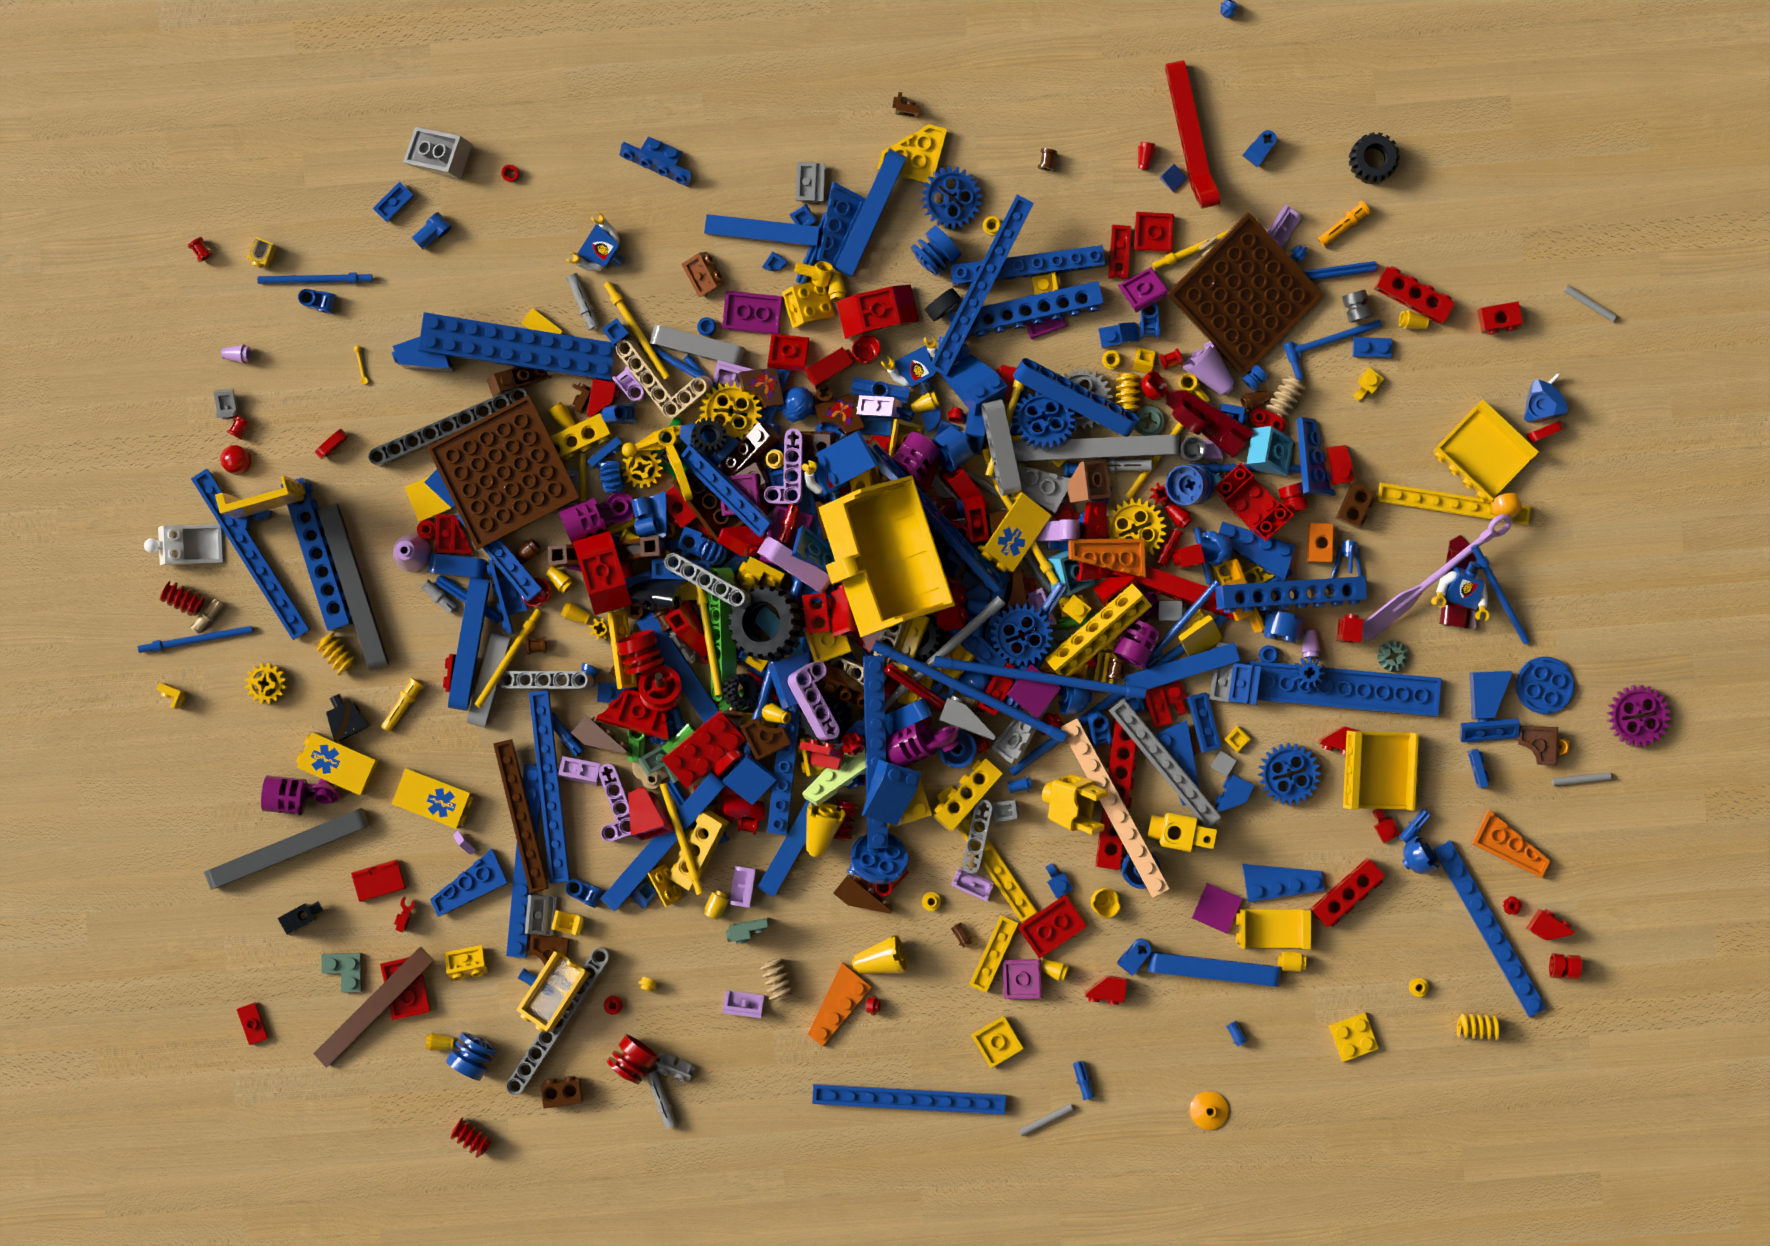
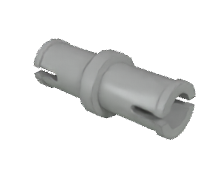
M430 579L421 586V589L433 599L432 601L434 603L437 602L448 614L457 606Z

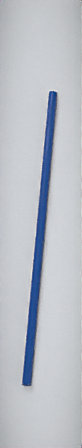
M1288 568L1286 578L1293 574L1290 568ZM1273 576L1265 582H1280L1281 580L1277 576ZM1254 593L1255 600L1258 599V595L1256 593ZM1219 615L1213 620L1218 628L1227 622L1229 618ZM1180 643L1144 670L1172 662L1183 654L1185 649ZM1112 693L1078 718L1081 725L1084 726L1088 723L1087 715L1090 711L1097 709L1103 712L1125 695ZM1054 738L1048 739L1019 760L1016 767L1013 765L1009 770L1013 776L1017 775L1061 742Z

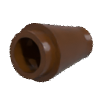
M1267 390L1244 393L1240 397L1241 405L1245 407V411H1252L1269 402L1270 394Z
M531 538L523 543L514 556L523 564L539 555L541 547Z

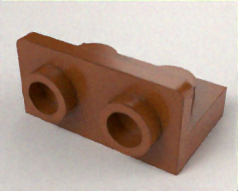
M708 252L698 253L682 263L699 297H703L714 289L725 285L722 274L717 271L714 259Z

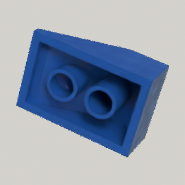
M972 354L953 364L947 376L940 373L974 416L982 412L981 405L983 403L1005 398L1007 390L1005 382L993 369Z
M860 430L816 453L819 463L824 467L828 474V479L833 483L834 487L878 465Z
M878 760L862 816L897 826L917 790L922 772Z

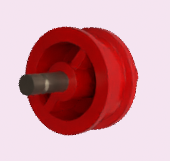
M657 665L653 669L645 671L639 679L640 699L648 709L655 712H665L673 709L679 703L682 696L681 680L677 672L672 668Z

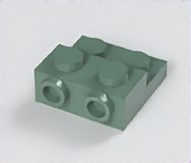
M769 918L730 924L729 929L726 931L727 941H736V945L747 943L748 939L752 937L751 930L754 933L766 930V927L770 925Z

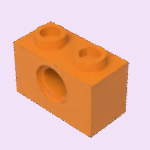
M1307 524L1306 562L1331 563L1332 559H1335L1336 548L1333 547V540L1336 539V528H1333V524ZM1319 538L1325 539V548H1320L1317 545Z

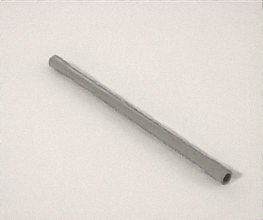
M998 595L924 664L934 668L935 656L946 657L990 616L999 611L1006 604L1005 601ZM915 671L910 676L919 681L925 675ZM900 684L885 700V711L909 689Z

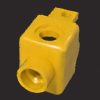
M1069 774L1050 781L1045 785L1042 792V800L1049 804V820L1070 831L1079 829L1091 835L1104 830V824L1092 820L1094 800L1097 801L1108 796V791L1096 786V781L1076 774Z
M1166 812L1164 817L1151 815L1147 838L1159 840L1162 847L1196 853L1192 845L1214 848L1217 830L1196 825V817ZM1172 826L1180 828V835L1175 839L1168 837V829ZM1205 836H1209L1208 842L1203 841Z

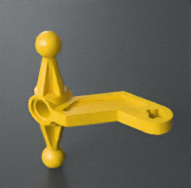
M681 425L654 431L636 444L628 442L623 445L622 453L626 457L635 456L637 451L661 450L665 448L685 502L693 499L682 463L673 446L682 442L680 439ZM661 434H670L671 441L664 443L661 440Z

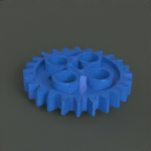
M948 166L947 172L944 168H940V174L934 171V178L931 176L927 177L930 183H923L927 189L920 191L922 194H925V197L920 198V200L925 201L926 204L921 208L928 209L925 216L931 214L930 221L936 219V226L943 223V228H947L950 224L951 229H955V224H957L961 228L962 221L965 224H969L968 217L975 219L972 213L979 212L976 205H982V203L977 201V198L982 197V195L977 194V191L981 187L974 186L978 181H971L970 179L973 174L966 176V169L959 173V167H955L954 171H952V167ZM948 179L954 181L953 189L947 187L946 182ZM941 186L944 189V191H946V193L949 195L954 194L953 199L955 201H948L950 197L943 191H941L938 187ZM962 192L968 194L967 202L961 200L960 195ZM936 193L942 196V201L939 204L934 201ZM957 203L961 204L964 207V209H960ZM950 206L956 209V214L953 217L948 214Z
M1036 391L1035 397L1029 393L1027 399L1022 398L1021 403H1017L1012 420L1014 422L1013 429L1017 430L1016 436L1022 435L1021 442L1028 440L1027 446L1033 443L1034 449L1041 446L1042 451H1044L1045 446H1048L1052 450L1054 444L1059 448L1060 441L1065 444L1067 438L1071 437V432L1074 431L1075 427L1073 426L1075 424V413L1070 412V408L1043 394L1039 395ZM1047 409H1053L1054 412H1049ZM1032 412V413H1035L1036 415L1032 416V415H1030V414H1028V413ZM1034 429H1038V430H1040L1041 432H1035V431H1033V430H1034Z
M1017 603L1016 609L1009 605V612L1003 609L1002 613L1004 616H996L999 623H992L997 627L991 630V633L996 634V636L991 637V640L997 641L993 648L999 647L997 655L1004 653L1003 660L1009 657L1010 664L1014 660H1017V666L1020 665L1021 661H1024L1025 666H1027L1028 660L1035 664L1034 658L1037 657L1041 660L1040 653L1047 654L1045 647H1051V644L1047 642L1053 639L1052 636L1048 635V633L1053 632V629L1047 628L1051 622H1045L1044 620L1047 615L1040 616L1041 609L1035 612L1034 605L1030 609H1027L1026 603L1023 605V608H1020ZM1030 617L1033 621L1032 625L1029 627L1023 626L1021 623L1022 619ZM1008 624L1015 628L1014 633L1010 635L1004 632V627ZM1034 627H1038V630L1027 633L1025 639L1018 637L1010 642H1006V639L1017 636L1019 630L1026 632ZM1034 634L1040 637V642L1035 645L1029 642L1030 636ZM1015 642L1021 643L1022 650L1014 652L1011 649L1012 644Z
M1290 743L1286 744V748L1279 744V750L1272 747L1273 753L1266 752L1268 758H1261L1262 762L1265 763L1264 766H1258V768L1263 770V772L1257 774L1263 777L1259 781L1260 784H1265L1262 791L1269 790L1267 797L1274 795V802L1280 798V804H1284L1285 800H1287L1288 805H1292V800L1299 804V798L1306 801L1305 795L1312 796L1313 794L1310 790H1317L1314 782H1320V780L1315 778L1321 774L1315 771L1320 765L1313 764L1317 758L1309 757L1312 753L1311 751L1304 753V746L1298 750V744H1294L1293 748H1291ZM1293 757H1298L1300 759V765L1298 767H1293L1291 765V759ZM1276 762L1282 765V769L1278 773H1275L1272 769L1273 764ZM1305 768L1304 772L1292 774L1291 779L1289 777H1282L1273 780L1274 776L1286 774L1287 769L1289 771H1296ZM1303 775L1306 779L1305 784L1299 786L1296 782L1297 777ZM1282 780L1287 783L1285 791L1278 789V783Z

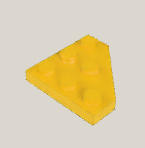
M928 124L891 147H887L881 152L877 171H879L888 150L891 149L907 157L899 177L922 183H930L927 177L931 176L934 178L933 172L936 171L947 129Z

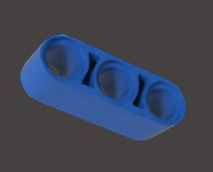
M430 553L428 573L483 579L485 559Z
M925 698L885 715V727L888 734L890 735L931 716L932 713Z

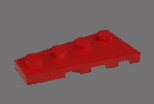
M1106 501L1086 502L1083 522L1085 532L1084 537L1081 539H1109ZM1078 562L1080 570L1079 574L1076 575V581L1111 577L1110 569Z

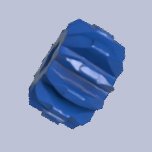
M606 461L601 463L600 466L602 486L607 493H618V491H622L624 488L622 469L617 461Z
M704 537L699 539L694 550L695 555L717 565L723 563L728 552L726 547Z
M1308 657L1306 663L1304 658H1300L1302 665L1299 663L1294 664L1298 670H1292V673L1298 674V676L1294 677L1293 680L1298 681L1300 679L1299 687H1302L1305 683V689H1309L1311 683L1312 687L1316 688L1317 684L1315 681L1318 683L1323 682L1319 676H1325V672H1319V670L1323 669L1324 666H1316L1319 663L1318 659H1315L1312 663V657ZM1308 668H1310V671H1313V675H1310L1309 678H1307V675H1304V671H1307Z

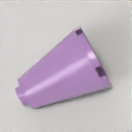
M1209 341L1203 345L1204 349H1197L1184 362L1185 366H1183V369L1220 395L1223 393L1226 395L1233 390L1234 380L1215 345Z
M406 534L396 541L393 547V558L401 569L414 572L423 569L429 562L431 547L426 539H423L418 534Z

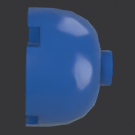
M1060 685L1058 695H1062V701H1058V705L1062 714L1081 713L1088 706V703L1091 702L1092 692L1090 690Z
M1417 835L1404 846L1403 856L1405 859L1402 862L1408 870L1412 869L1418 874H1428L1439 868V865H1435L1437 858L1428 843L1423 844L1420 841L1423 838Z

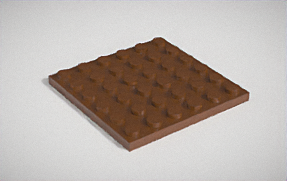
M1248 212L1166 294L1243 377L1324 296Z
M530 395L427 447L477 550L580 499L579 493Z

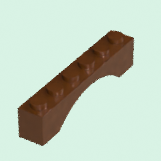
M1008 509L986 513L989 535L992 536L1008 513ZM1020 563L1013 572L1008 571V588L1004 598L1006 604L1000 610L1001 617L1004 616L1002 613L1003 609L1009 612V605L1016 609L1017 603L1020 608H1023L1025 603L1027 604L1028 592L1024 588L1023 583L1025 581V574L1021 569ZM1024 617L1021 621L1022 625L1030 624V617ZM1008 624V625H1006L1005 627H1006V628H1011V627H1014V626Z
M660 536L614 542L619 562L666 558L665 538ZM573 544L548 546L550 566L556 568L580 566Z

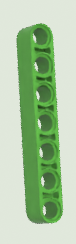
M712 568L710 570L712 573L734 584V573L731 568ZM726 585L721 588L722 594L726 592ZM708 592L709 619L723 692V688H726L723 685L724 682H727L726 679L731 675L737 674L736 642L732 641L730 636L733 632L728 629V625H731V620H728L729 614L733 613V609H731L732 605ZM711 674V694L715 701L728 700L723 695L715 696Z

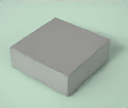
M1219 751L1210 767L1227 777L1237 760Z

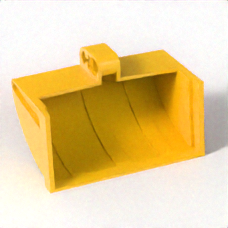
M912 475L858 489L818 507L835 562L826 565L831 584L843 583L860 637L955 606Z

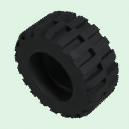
M760 585L755 586L754 589L746 590L751 596L749 606L746 608L732 606L733 613L729 614L728 620H731V625H728V629L733 632L730 637L733 642H737L736 647L749 657L767 661L780 660L784 658V655L793 653L792 648H798L800 645L798 640L803 638L805 632H802V628L806 627L805 621L802 619L805 616L804 610L799 609L801 607L799 600L794 599L795 596L786 592V590L773 586ZM742 594L737 598V600L739 601L738 604L743 599ZM772 605L779 613L780 626L773 638L768 641H761L755 633V618L763 607Z

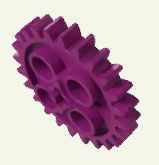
M1631 685V691L1628 687H1625L1624 693L1621 691L1617 692L1619 698L1612 697L1615 704L1608 705L1612 708V711L1607 712V714L1611 715L1612 718L1608 719L1607 722H1613L1609 729H1616L1614 736L1621 735L1620 742L1626 740V745H1631L1633 742L1634 747H1638L1639 743H1641L1642 747H1646L1647 742L1651 745L1654 744L1653 738L1660 740L1658 734H1666L1663 727H1669V725L1665 723V720H1671L1670 717L1666 716V713L1671 711L1664 708L1668 705V702H1661L1664 696L1657 697L1658 690H1654L1651 693L1650 686H1647L1644 690V686L1639 685L1637 690L1635 685ZM1645 700H1648L1650 702V707L1648 710H1645L1643 708V702ZM1626 703H1629L1631 705V711L1629 713H1626L1624 711V705ZM1655 712V715L1622 720L1624 716ZM1648 719H1652L1654 723L1651 729H1648L1646 726ZM1629 722H1633L1635 726L1632 732H1629L1627 729Z

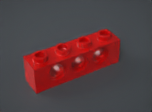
M1387 266L1377 281L1374 290L1442 325L1455 304L1451 300L1452 298L1444 293L1438 294L1430 285L1424 284L1423 286L1417 282L1418 279L1411 275L1405 276L1401 274V270L1394 266ZM1397 280L1402 283L1403 287L1401 290L1394 287V281ZM1414 289L1419 292L1418 299L1411 296V290ZM1431 298L1436 301L1435 308L1428 305V299Z
M1366 858L1315 903L1310 910L1324 926L1333 927L1340 921L1339 917L1343 913L1348 914L1354 909L1355 906L1353 904L1358 900L1361 902L1369 895L1368 891L1372 887L1377 888L1380 886L1385 875L1369 858ZM1361 876L1367 878L1365 886H1360L1358 883ZM1347 889L1353 891V896L1350 899L1344 897V892ZM1332 902H1337L1339 905L1338 910L1335 912L1330 910Z

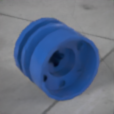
M934 225L925 233L929 241L928 243L922 239L918 240V244L922 249L916 244H913L910 248L917 261L927 271L938 277L941 274L938 267L944 271L947 269L943 260L946 259L948 262L953 263L961 256V252L952 240L939 227Z
M1191 464L1177 466L1171 470L1166 478L1165 486L1168 496L1175 503L1180 505H1196L1210 499L1214 492L1215 481L1209 469L1203 465Z
M462 1032L459 1036L461 1040H457L455 1043L461 1051L451 1050L446 1063L461 1074L480 1081L487 1070L486 1066L481 1062L491 1063L493 1059L490 1056H495L497 1050L485 1039L474 1034Z

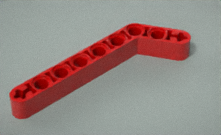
M1185 61L1165 64V72L1192 192L1201 209L1220 205V196L1209 172Z

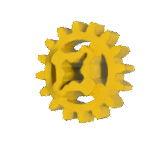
M652 450L647 452L637 451L635 456L622 460L626 463V466H621V469L626 470L622 475L623 477H629L626 481L627 483L633 481L634 488L638 484H640V489H643L645 484L651 488L650 483L654 482L657 484L655 478L662 477L658 473L663 470V467L658 465L662 460H656L658 454L654 453L651 455ZM641 456H648L652 460L645 461ZM635 459L634 466L630 468L632 460ZM641 463L644 466L647 465V467L644 469V473H642L640 470L637 471V469L640 468L639 464ZM655 467V471L653 475L650 477L649 473L651 469ZM639 475L643 481L636 480L632 476Z
M260 663V668L253 666L254 672H247L250 678L244 679L248 682V685L244 686V688L250 689L247 695H254L253 701L260 699V704H264L265 700L268 704H272V699L278 701V695L284 696L281 690L287 688L286 685H283L287 678H282L284 671L278 672L279 666L272 668V663H268L265 667L264 663ZM262 672V676L255 678L258 673ZM273 674L277 677L278 682L274 680ZM262 682H269V686L263 685ZM254 685H256L259 689L258 693L256 692ZM276 689L272 695L268 696L271 690Z

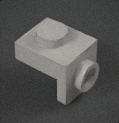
M234 388L215 390L216 418H222L223 420L233 418L238 411Z
M1015 800L991 803L994 822L1018 819L1017 815H1021L1019 803L1015 804Z

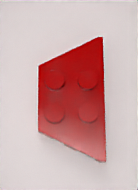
M625 689L617 699L609 704V707L602 714L597 715V721L666 741L669 739L665 712H655L648 709L642 703L640 694L637 691Z

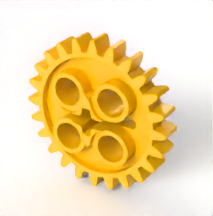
M726 381L725 387H722L719 383L718 390L713 387L711 388L713 394L706 392L708 400L702 399V403L706 406L700 407V411L705 412L700 415V418H705L706 421L709 417L711 421H714L717 417H723L725 423L722 425V428H726L725 433L742 441L743 436H746L754 428L753 426H756L758 423L756 419L762 418V415L757 414V412L762 411V407H756L760 400H753L756 396L754 394L750 395L749 392H742L741 385L739 388L736 387L735 381L732 386H729L728 381ZM720 398H725L728 401V404L725 406H720L717 403V400ZM744 401L747 406L744 409H740L736 403ZM714 409H718L724 412H714ZM729 409H733L734 414L732 417L728 416L727 412H729ZM742 413H747L748 416H743V415H740V414H742ZM740 419L744 422V426L738 428L734 425V421Z
M1131 498L1130 504L1123 500V507L1116 504L1118 510H1110L1113 517L1107 516V519L1110 520V523H1108L1109 539H1126L1128 536H1132L1134 539H1144V530L1150 529L1153 532V537L1150 540L1144 539L1145 558H1148L1147 552L1154 555L1153 548L1160 549L1157 543L1164 542L1160 538L1161 535L1167 534L1162 531V528L1167 527V525L1161 524L1165 517H1158L1161 510L1155 512L1156 505L1148 507L1149 501L1147 500L1142 504L1141 498L1138 499L1137 503ZM1139 511H1143L1146 514V519L1143 522L1136 520V514ZM1121 518H1125L1128 521V526L1125 529H1120L1118 526V521ZM1147 522L1152 523L1150 526L1139 529V534L1137 535L1135 532H1132L1122 537L1119 536L1120 533L1132 529L1133 524L1140 526Z

